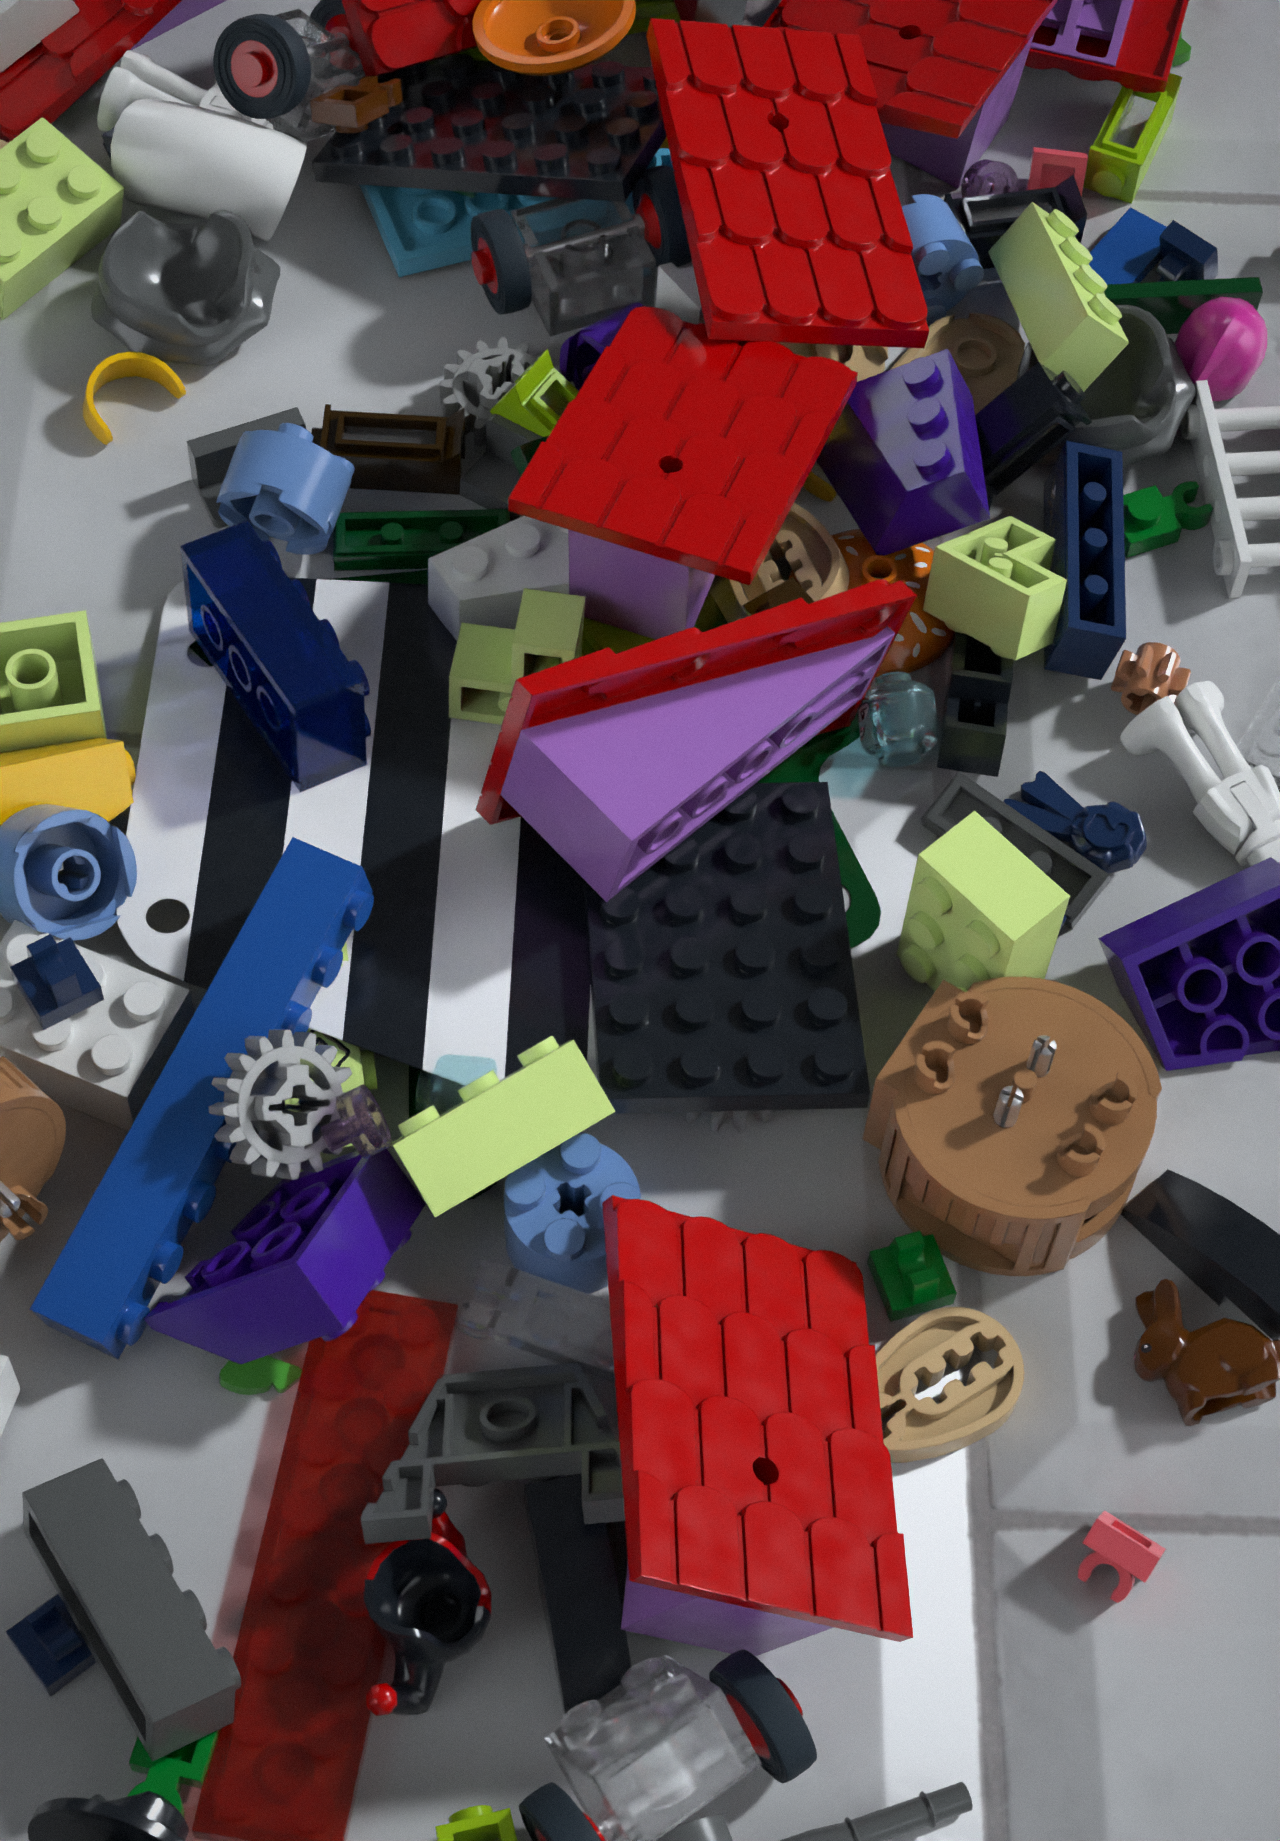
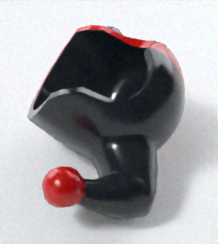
M434 1488L431 1538L394 1541L390 1543L375 1558L365 1578L364 1602L369 1616L381 1635L392 1645L396 1660L391 1686L387 1683L372 1685L366 1694V1707L375 1716L389 1715L391 1713L408 1716L427 1712L439 1686L445 1663L452 1662L469 1653L482 1639L491 1619L492 1593L486 1577L467 1556L464 1536L457 1530L445 1512L447 1499L442 1490Z

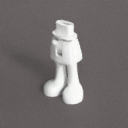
M127 50L122 57L120 67L115 66L111 71L101 96L97 117L99 130L106 133L115 127L123 110L135 100L157 99L226 113L274 129L291 137L294 134L293 128L273 122L274 118L256 119L237 111L225 99L217 82L209 90L203 89L157 65L148 55L133 50Z
M1195 682L1185 687L1179 693L1174 703L1168 696L1157 700L1139 713L1125 727L1120 740L1129 753L1140 756L1160 750L1174 763L1197 803L1193 814L1223 847L1233 855L1236 854L1235 859L1240 866L1247 864L1253 866L1270 857L1280 863V793L1269 768L1263 765L1251 768L1235 745L1221 716L1224 708L1223 694L1213 682ZM1195 732L1201 738L1217 763L1224 780L1221 781L1196 747L1189 733Z

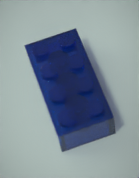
M244 521L181 545L189 631L297 789L303 792L367 765L366 738L371 736V727L365 713L364 696L370 693L366 674L358 661H349L343 654L335 630L330 622L326 619L319 620L312 611L308 595L301 582L297 579L290 580L283 571L280 557L272 542L269 540L262 542L249 522Z

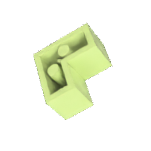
M1008 516L935 546L923 611L944 621L949 629L967 634L988 645L996 655L1016 661L1053 644L1067 579L1049 571L1056 539L1012 516Z
M524 588L515 630L461 622L449 675V718L502 725L509 700L513 698L511 693L516 679L581 657L586 596Z

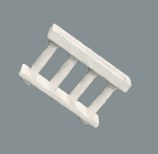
M1201 380L1195 383L1196 396L1180 423L1181 434L1184 439H1190L1205 503H1210L1213 507L1210 523L1215 540L1213 547L1215 573L1218 576L1223 575L1228 597L1240 598L1250 568L1280 566V543L1248 544L1243 521L1279 520L1280 496L1237 498L1231 476L1280 474V450L1225 453L1220 432L1280 429V406L1214 409L1208 381Z

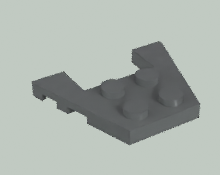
M579 1363L440 1375L408 1431L410 1444L401 1460L391 1461L382 1477L384 1490L376 1504L368 1503L361 1516L365 1544L431 1538L435 1487L460 1484L467 1487H480L493 1481L527 1478L546 1481L559 1478L562 1475L582 1474V1508L585 1524L625 1521L620 1443L613 1435L608 1425L607 1413Z

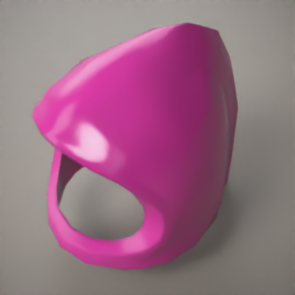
M1232 297L1212 299L1196 308L1184 321L1175 340L1178 355L1194 386L1196 381L1207 380L1212 401L1229 400L1246 388L1250 379L1260 367L1268 344L1267 328L1264 319L1249 302L1241 298Z

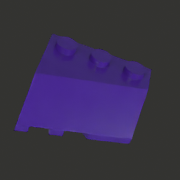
M945 349L926 357L917 358L910 363L858 381L816 462L827 476L876 555L885 556L990 519L973 396L949 350Z
M1272 857L1098 938L1123 999L1160 1064L1166 1071L1242 1061L1245 1055L1274 1051L1280 1052V863Z
M382 1141L323 1163V1170L319 1172L302 1171L298 1179H282L230 1231L237 1242L219 1251L211 1259L200 1261L184 1277L192 1289L182 1299L171 1303L160 1302L144 1320L152 1330L238 1364H244L319 1337L324 1341L333 1340L344 1334L354 1325L358 1318L356 1310L367 1293L371 1292L383 1281L385 1277L384 1267L394 1252L409 1241L412 1236L410 1228L426 1204Z

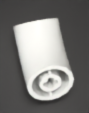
M140 99L135 100L123 110L115 125L111 142V167L115 180L124 187V196L138 205L180 212L208 220L210 214L218 210L231 211L239 215L246 222L252 236L267 242L275 232L291 197L305 157L307 143L274 129L226 113L172 101Z

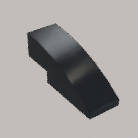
M954 633L937 768L998 777L1006 739L1008 703L1013 681L1014 660L996 655L991 650V647L964 633Z
M1169 1169L1123 1208L1121 1215L1218 1306L1229 1299L1272 1340L1280 1339V1235L1232 1201L1198 1182Z
M582 1474L525 1484L524 1505L538 1570V1585L565 1721L637 1707L638 1702L627 1635L625 1630H621L623 1611L606 1523L585 1524Z

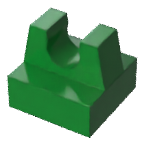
M921 1231L895 1237L887 1247L869 1252L867 1264L890 1322L954 1304L957 1292L933 1234L922 1236Z

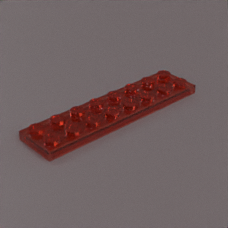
M372 1290L367 1293L356 1310L358 1318L348 1331L330 1341H324L321 1337L309 1341L233 1656L241 1678V1688L235 1691L234 1722L219 1730L203 1780L192 1826L194 1838L210 1841L347 1840L373 1719V1713L366 1707V1694L372 1685L380 1684L389 1644L369 1616L364 1602L365 1578L373 1561L392 1542L365 1544L361 1516L368 1503H377L384 1490L383 1475L391 1461L401 1460L410 1444L409 1429L437 1380L446 1375L459 1316L458 1304Z

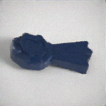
M1039 771L1036 774L1035 781L1025 782L1021 785V799L1026 803L1013 799H1004V803L1058 840L1069 842L1071 849L1106 873H1113L1133 867L1147 847L1146 832L1139 813L1130 811L1114 801L1108 802L1106 805H1092L1084 808L1043 771Z

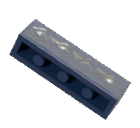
M1066 441L1043 485L1044 533L1056 539L1049 571L1067 579L1053 644L1044 647V669L1102 680L1126 640L1123 457L1121 451Z

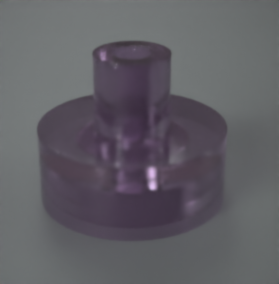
M988 159L977 161L971 165L966 171L961 184L962 198L1019 191L1018 178L1013 168L1004 162Z
M362 1084L336 1097V1106L340 1118L321 1126L323 1138L331 1151L352 1143L357 1152L364 1159H367L392 1147V1138L385 1117L376 1099L365 1085Z

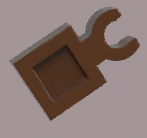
M371 75L360 79L357 86L340 85L310 100L312 122L335 125V130L340 133L365 131L368 129L369 122L389 113V107L396 106L402 102L401 79L394 78L385 83H378L377 76Z

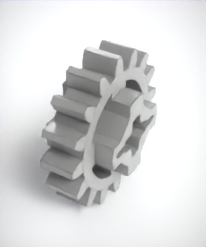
M500 337L496 348H489L483 340L477 341V353L473 355L466 350L460 349L457 351V364L446 363L444 366V380L440 381V404H443V417H448L465 408V435L473 432L474 445L481 447L486 442V422L492 416L489 411L516 384L515 381L544 351L538 352L533 356L530 355L529 342L527 341L521 342L516 349L508 348L506 337ZM553 365L554 368L558 372H560V367L558 365Z
M271 1029L269 1030L268 1038L265 1036H248L245 1038V1048L248 1055L243 1053H227L224 1057L228 1066L233 1070L230 1078L214 1077L212 1081L213 1086L225 1092L223 1102L209 1106L210 1114L224 1116L226 1125L221 1127L214 1135L216 1140L228 1143L236 1142L237 1144L232 1150L229 1159L238 1164L249 1165L252 1163V1174L273 1177L276 1173L277 1178L294 1180L299 1178L301 1169L311 1172L323 1170L320 1153L339 1155L343 1149L334 1136L338 1130H353L355 1125L349 1118L342 1116L344 1106L358 1102L356 1094L343 1092L341 1084L352 1075L350 1067H332L331 1063L335 1059L338 1050L331 1045L316 1046V1034L310 1032H295L292 1035L291 1030ZM290 1098L299 1099L298 1103L286 1104V1108L278 1110L268 1109L270 1105L281 1104L282 1100ZM253 1125L259 1130V1136L255 1132Z

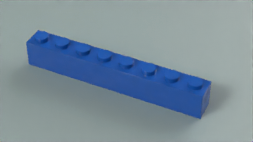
M292 837L30 1307V1310L47 1326L118 1360L126 1345L132 1346L139 1340L147 1326V1322L144 1320L150 1313V1309L147 1306L159 1284L168 1283L178 1270L183 1257V1247L181 1244L193 1222L200 1223L210 1211L216 1196V1186L214 1183L225 1163H232L229 1158L237 1143L220 1142L214 1136L221 1127L226 1125L224 1116L209 1113V1106L223 1102L225 1093L212 1085L213 1078H230L233 1070L228 1066L224 1057L227 1053H243L248 1055L245 1048V1038L248 1036H265L268 1038L269 1030L271 1029L291 1030L292 1035L295 1032H307L312 1018L310 1007L321 987H329L337 977L343 961V952L341 950L352 930L359 931L364 926L373 907V891L362 866Z

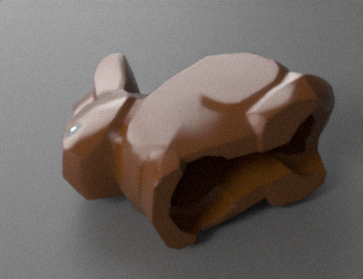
M1160 1280L1153 1291H1146L1135 1297V1307L1138 1316L1146 1329L1136 1344L1134 1352L1135 1371L1144 1381H1165L1169 1394L1177 1402L1178 1410L1185 1426L1199 1424L1202 1417L1222 1412L1239 1405L1244 1409L1258 1406L1276 1397V1381L1280 1380V1339L1270 1340L1253 1325L1228 1318H1222L1190 1332L1184 1328L1182 1323L1179 1291L1172 1280Z

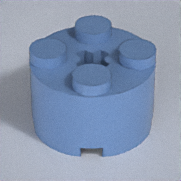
M918 194L912 195L915 203L902 206V210L913 243L911 255L927 305L926 321L929 327L935 321L946 317L947 311L960 302L970 289L976 287L982 281L984 270L975 248L948 204L937 196Z
M282 423L277 431H245L238 441L216 501V503L221 502L218 514L233 530L264 546L267 545L269 537L288 542L286 552L302 555L322 552L326 549L329 538L332 536L355 468L345 458L333 455L324 448L312 443L313 435L299 425Z
M53 804L27 807L18 811L0 825V913L8 923L12 924L14 920H17L36 931L49 933L64 940L71 937L75 941L97 936L112 927L119 919L120 915H117L116 908L123 905L127 896L132 897L137 880V865L134 851L126 835L120 829L113 826L103 817L90 811Z
M580 1132L507 1176L504 1191V1236L506 1250L515 1269L534 1286L550 1291V1287L572 1290L571 1295L589 1294L608 1286L602 1202L612 1195L625 1199H641L637 1178L629 1164L618 1153L599 1143L594 1136Z

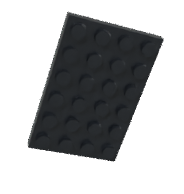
M456 54L394 71L377 79L378 83H385L394 78L401 79L402 102L396 106L389 107V113L369 122L368 129L358 133H340L336 131L314 158L312 167L316 182L625 202L667 135L652 66L629 67L623 66L619 62L607 61L597 65H587L567 73L533 76L509 71L495 65L491 61L473 60L467 54Z
M828 782L755 783L607 902L583 879L597 1080L616 1111L612 1114L867 1108L870 1087Z

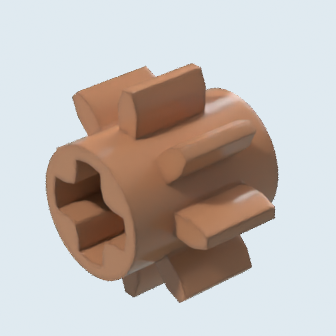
M1148 642L1140 645L1136 654L1128 650L1122 651L1111 690L1123 692L1121 696L1123 706L1129 712L1138 715L1154 702L1166 696L1174 703L1179 693L1187 687L1191 670L1179 667L1181 662L1180 656L1171 647L1162 643Z

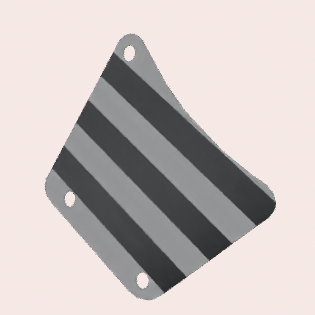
M202 573L188 577L177 584L167 595L161 616L132 794L134 803L130 807L126 837L132 846L136 859V886L132 897L127 896L123 905L116 908L117 915H120L117 924L135 955L150 967L208 990L292 837L362 866L374 896V903L368 920L359 931L352 930L346 941L349 961H342L343 967L341 966L333 983L327 988L321 987L310 1007L312 1018L308 1028L463 1086L494 1070L500 1081L523 1067L517 1055L553 1035L559 1046L569 1040H574L597 1079L583 878L523 817L490 825L475 810L479 796L482 795L481 790L489 765L492 764L490 761L499 732H502V725L449 718V675L457 640L428 604V584ZM211 637L224 642L227 646L228 654L226 659L218 665L212 667L197 666L187 656L189 646L198 639ZM166 899L182 902L189 910L190 918L188 923L174 933L156 932L146 922V913L154 903Z

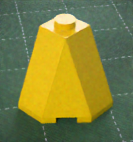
M91 738L0 752V825L18 811L40 804H53L87 810L110 822L134 803L131 786L135 782V767L131 755L124 748V742L105 738Z

